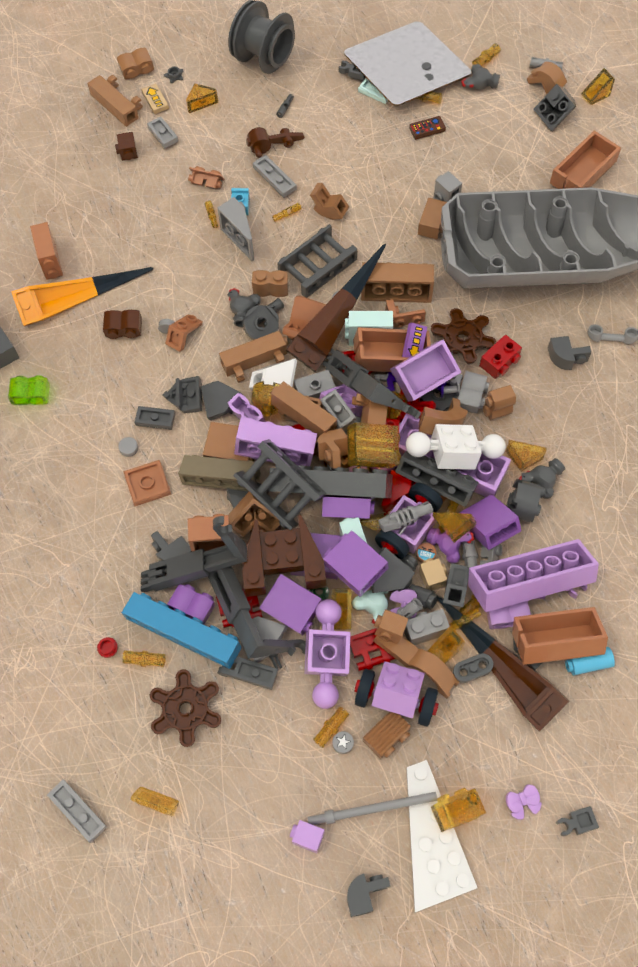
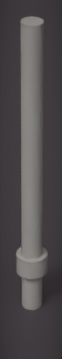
M436 792L340 811L328 810L324 811V814L309 816L308 823L312 825L320 823L332 824L336 823V820L438 801Z

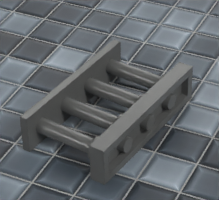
M329 224L325 228H321L317 234L286 257H282L278 262V270L289 271L302 283L301 294L307 298L355 262L358 249L354 245L344 249L332 238V226ZM326 241L340 255L332 259L319 246ZM314 251L327 265L323 268H318L306 256ZM301 261L314 275L310 278H305L293 265Z
M270 439L264 440L258 446L261 450V455L245 473L242 470L233 476L241 487L251 492L279 519L281 526L291 530L298 526L294 518L310 500L315 502L320 500L326 493ZM267 459H271L276 464V468L259 487L251 478ZM281 473H285L290 477V482L273 500L266 491ZM296 486L300 487L304 491V496L289 513H286L279 505Z

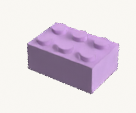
M444 339L433 343L390 369L407 401L418 399L461 373Z

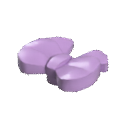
M412 589L395 590L391 593L390 600L401 603V607H405L413 598H417V593ZM400 607L393 608L390 611L397 613ZM415 613V614L411 617V619H412V618H415L416 615H417V613Z
M527 784L523 791L518 794L511 791L507 793L506 805L512 811L511 816L514 818H524L523 806L526 804L533 814H537L540 811L542 803L539 802L540 795L535 786Z

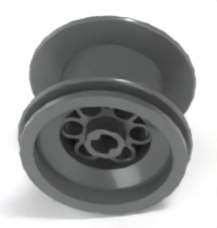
M247 1L236 13L230 27L228 37L230 54L239 62H247L256 55L259 57V65L263 73L271 74L287 61L292 52L295 41L293 18L289 13L285 12L271 20L269 19L268 8L264 2Z

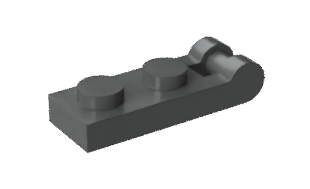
M237 656L233 663L236 664L235 670L222 666L219 667L217 672L224 677L234 678L272 690L278 669Z

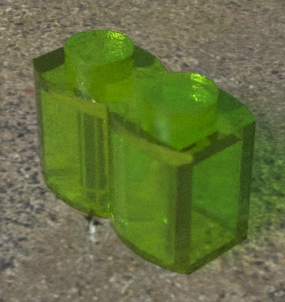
M41 375L26 378L25 376L10 378L8 398L11 404H48L49 381Z

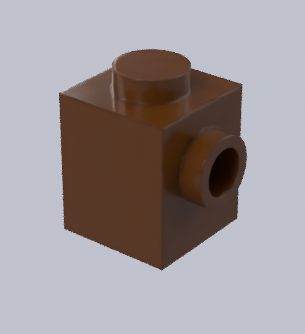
M133 132L117 134L118 144H115L116 153L120 154L121 160L138 158Z

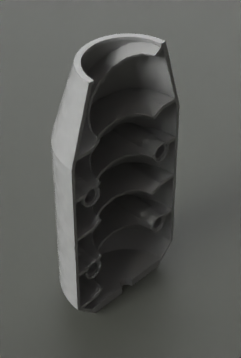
M592 187L457 193L442 206L441 227L443 236L441 237V251L444 270L464 289L602 283L638 270V195Z

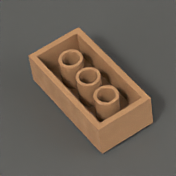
M377 263L361 292V301H386L393 299L394 302L431 303L434 287V264Z

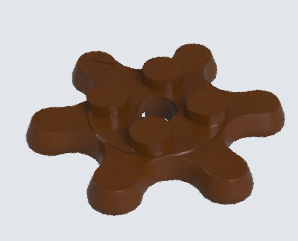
M458 308L450 311L451 322L449 324L433 323L430 328L433 335L444 339L451 353L462 354L467 364H473L477 360L475 351L478 348L489 350L496 344L495 338L486 336L482 332V329L489 324L487 316L480 315L474 320H467L464 318L462 310ZM459 335H465L468 338L464 340L461 339Z
M182 669L176 674V686L173 690L165 691L158 687L151 690L149 694L151 701L162 707V714L152 722L151 729L158 735L164 733L169 728H174L179 732L180 744L184 747H190L195 742L194 731L197 726L207 725L210 728H216L221 724V716L208 708L209 700L218 694L219 687L213 681H209L199 688L194 687L191 683L190 672ZM188 703L191 705L189 713L184 714L180 712L182 704Z

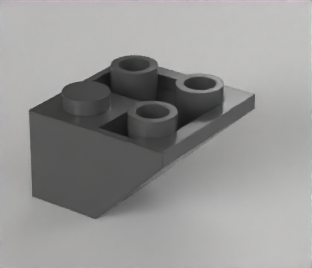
M556 84L537 104L534 111L553 132L573 111L576 103L575 99L565 88Z

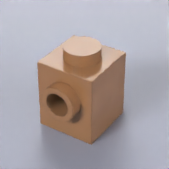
M385 609L382 616L378 615L374 626L377 627L375 635L384 641H392L398 644L403 636L408 618Z

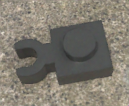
M341 61L339 73H348V77L364 80L365 74L354 63L349 64L347 61Z
M591 806L570 812V820L561 818L556 821L557 825L564 823L567 826V830L560 833L561 836L569 835L573 829H575L577 835L599 828Z

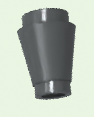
M415 584L409 587V589L417 593V599L421 601L424 609L428 608L431 610L437 603L438 595L435 594V591Z

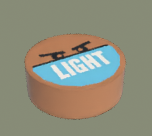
M423 543L418 546L416 557L421 563L430 558L434 560L436 549L430 543Z

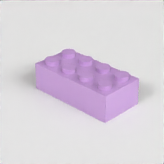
M241 417L234 454L258 459L261 455V450L258 448L259 444L264 440L270 439L296 465L310 466L317 433L307 429L299 430L288 425L280 426L269 421L261 422L256 421L254 418Z

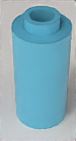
M606 647L604 655L565 660V666L567 671L571 672L574 676L614 667L615 660L611 648Z

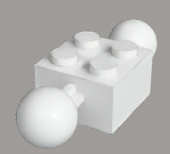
M436 424L431 439L422 432H414L409 435L406 440V449L414 457L425 456L430 450H433L438 469L475 470L482 453L490 459L499 458L505 452L506 444L504 439L497 434L487 435L482 441H478L473 425Z

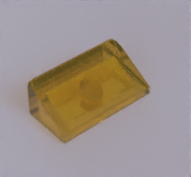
M389 512L370 515V519H363L360 523L365 527L379 531L381 529L379 527V520L389 515Z
M139 787L130 798L137 804L171 817L174 816L179 801L144 787Z

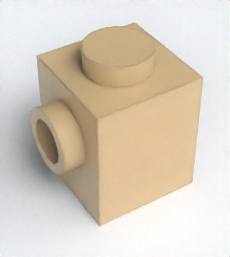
M439 558L424 560L420 564L419 573L425 588L433 591L445 587L447 583L446 575L448 574L446 566L441 564Z

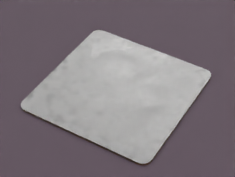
M418 21L344 51V55L395 106L402 105L471 75V69L422 22ZM425 62L430 63L431 69L424 70L422 64ZM432 74L434 78L429 81L425 75Z

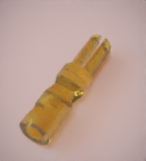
M206 201L205 207L212 227L215 228L216 226L217 228L218 223L211 201Z
M296 203L273 215L272 218H274V221L287 217L301 210V205Z
M477 609L467 615L465 614L459 620H454L449 624V632L452 633L461 628L463 624H468L471 620L481 616L480 610Z

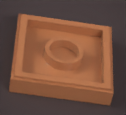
M160 460L123 471L134 506L171 495Z

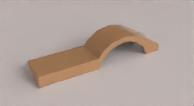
M376 636L373 642L404 666L416 668L430 677L436 684L438 692L446 699L451 695L449 691L453 685H458L459 681H457L454 674L443 661L432 653L417 648L403 636L398 644L392 641H384L379 636Z

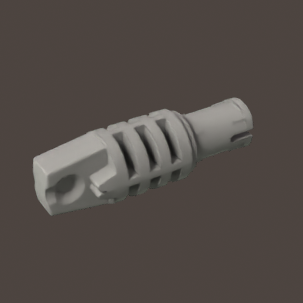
M426 501L414 507L407 506L392 512L379 520V527L383 532H388L415 523L418 518L433 513L432 505L429 501Z

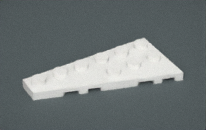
M427 760L409 766L406 769L408 797L436 792L438 801L409 806L415 913L477 889Z

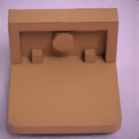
M300 295L296 296L290 322L283 327L282 334L287 335L290 339H294L326 304Z

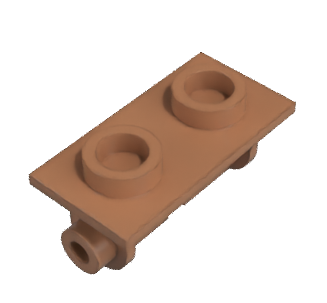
M199 166L195 168L189 167L192 175H189L188 181H191L192 184L203 186L204 180H206V187L221 188L222 182L220 180L224 181L225 179L219 171L211 170L209 172Z

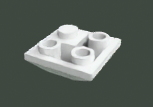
M297 360L284 361L252 372L249 388L264 399L271 397L272 389L275 386H279L283 381L292 387Z

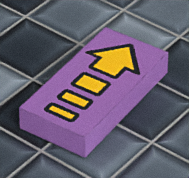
M415 323L408 324L402 357H411L423 350L427 332L426 326Z

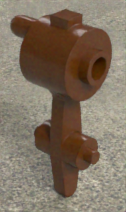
M257 127L249 131L246 144L247 147H251L252 152L257 158H261L262 154L270 150L271 144L283 143L286 148H290L293 146L294 141L303 140L305 137L303 132H290L288 128H282L280 134L268 135L266 129Z

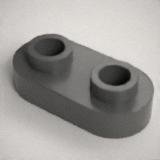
M487 654L475 655L458 662L454 667L453 674L460 683H468L488 675L492 671L493 660ZM483 662L486 668L482 669L478 664ZM465 670L467 675L461 676L460 671Z

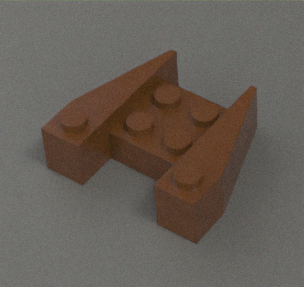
M301 514L298 515L299 528L291 530L260 532L258 519L255 520L247 549V561L244 562L242 569L246 597L266 595L264 575L304 571L307 590L326 588L324 560Z

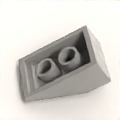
M233 197L217 207L220 228L253 261V243L245 212L246 208L241 201L239 202Z

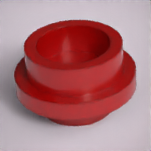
M110 637L103 638L97 645L98 653L104 658L114 656L118 650L117 642Z

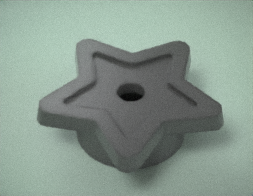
M176 66L170 67L168 73L164 74V77L169 78L170 83H174L176 80H183L181 75L183 69H179Z

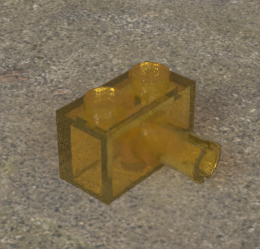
M462 788L454 792L452 797L449 794L437 798L438 802L431 806L441 832L476 820L486 814L475 788L468 791L466 788Z

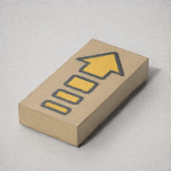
M156 83L141 89L154 114L169 109V105Z

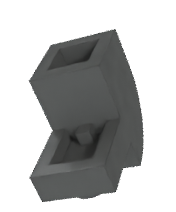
M569 336L550 338L548 352L551 361L557 367L564 370H572L574 363L583 364L588 362L591 348L590 346L572 348Z
M158 531L151 535L153 539L151 544L157 551L158 561L192 552L189 544L182 536L168 545Z
M451 563L443 603L463 607L470 567Z
M361 874L351 882L347 893L351 918L373 912L369 893L390 888L388 877L383 878L382 874L370 877V882L366 883L365 874Z

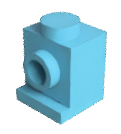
M232 188L231 198L235 197L239 202L241 201L246 208V215H249V188Z

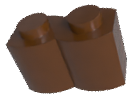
M110 310L104 312L103 332L105 337L117 339L123 336L127 338L141 336L142 316L139 310Z

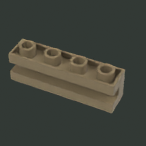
M184 455L178 474L182 485L248 491L237 483V479L233 475L242 470L246 473L254 464V461ZM260 469L251 478L255 483L256 479L260 478Z

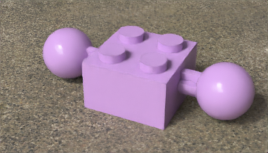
M326 599L317 605L315 611L316 618L322 623V630L309 629L306 633L304 674L320 675V683L313 689L312 698L314 703L322 709H329L337 703L339 692L336 686L332 684V676H347L350 663V632L334 631V624L341 618V607L336 601Z

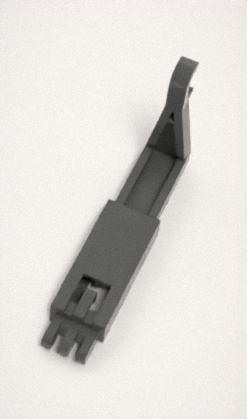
M331 348L330 352L332 355H328L326 357L328 362L324 361L322 364L326 367V370H329L343 384L358 391L374 403L402 410L416 419L420 417L422 412L399 399L383 384L370 376L367 369L343 352ZM341 368V369H343V370H345V371H344V373H342V372L339 371L338 369Z
M224 516L215 517L213 519V530L226 545L208 551L199 549L149 564V570L141 572V592L152 590L156 592L207 577L209 572L246 562V543L232 532V525L221 526L224 524Z
M232 566L209 572V581L229 624L234 625L248 659L288 652L292 656L296 651V647H299L302 653L305 654L306 641L302 639H264L262 641L249 613L251 607Z

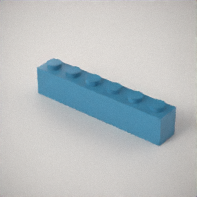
M133 592L121 612L127 620L228 669L232 667L242 648L238 641L239 639L234 635H224L220 633V629L212 625L207 627L196 617L190 619L179 609L174 611L169 609V606L162 601H158V603L152 601V598L145 593L140 595Z

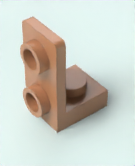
M393 299L386 300L385 311H393V327L400 328L409 323L420 324L425 321V309L399 314V308L395 306Z
M188 314L169 325L165 344L179 352L184 350L187 334L200 327L203 321L197 319L194 315Z

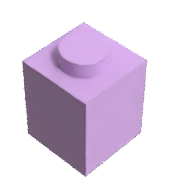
M299 820L298 825H293L290 837L293 838L292 844L317 853L325 831L322 828Z

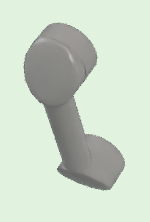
M593 324L589 326L588 335L596 342L606 340L632 344L638 340V329L629 327L625 330L624 335L603 333V328L600 325Z

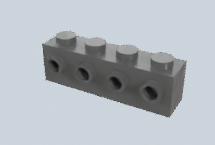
M408 451L402 455L395 471L416 483H423L431 487L438 494L464 507L471 500L479 483L472 476L461 474L456 469H438L435 458L427 456L414 457Z

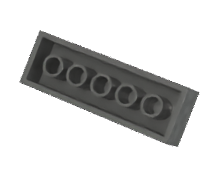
M297 465L326 493L325 495L392 497L393 475L388 474V470L373 469L372 473H368V469L353 468V472H349V468L338 467L330 471V467L314 466V470H311V466ZM270 468V474L275 468ZM281 473L269 487V491L281 492L290 482V477L285 473ZM296 486L291 493H304V491Z

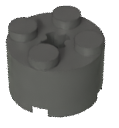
M516 479L512 486L515 490L509 494L506 506L519 517V520L529 523L533 522L535 516H538L541 511L539 500L544 495L545 487Z

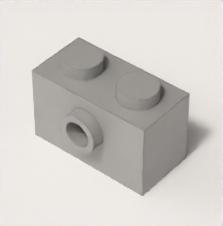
M449 171L438 176L435 181L433 199L448 202L457 193H461L462 183Z
M329 370L294 380V389L304 396L319 398L321 392L335 387Z
M440 609L431 613L421 612L415 618L409 619L404 632L407 640L413 645H417L448 635L450 625L444 610Z

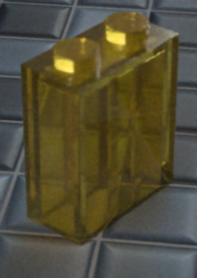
M355 422L348 426V465L377 468H393L399 465L401 454L399 452L400 434L398 433V426Z

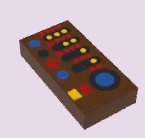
M440 116L409 125L415 140L446 131Z

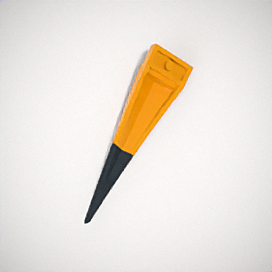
M153 267L27 286L11 291L23 326L44 321L153 270Z

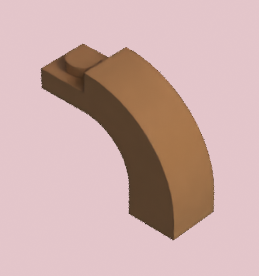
M456 398L452 399L448 411L424 407L419 420V432L432 435L436 424L463 425L468 410L463 409L460 406V400Z

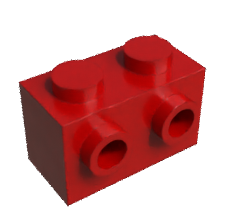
M505 334L481 356L479 366L495 379L500 375L503 376L512 363L516 364L520 360L522 347Z

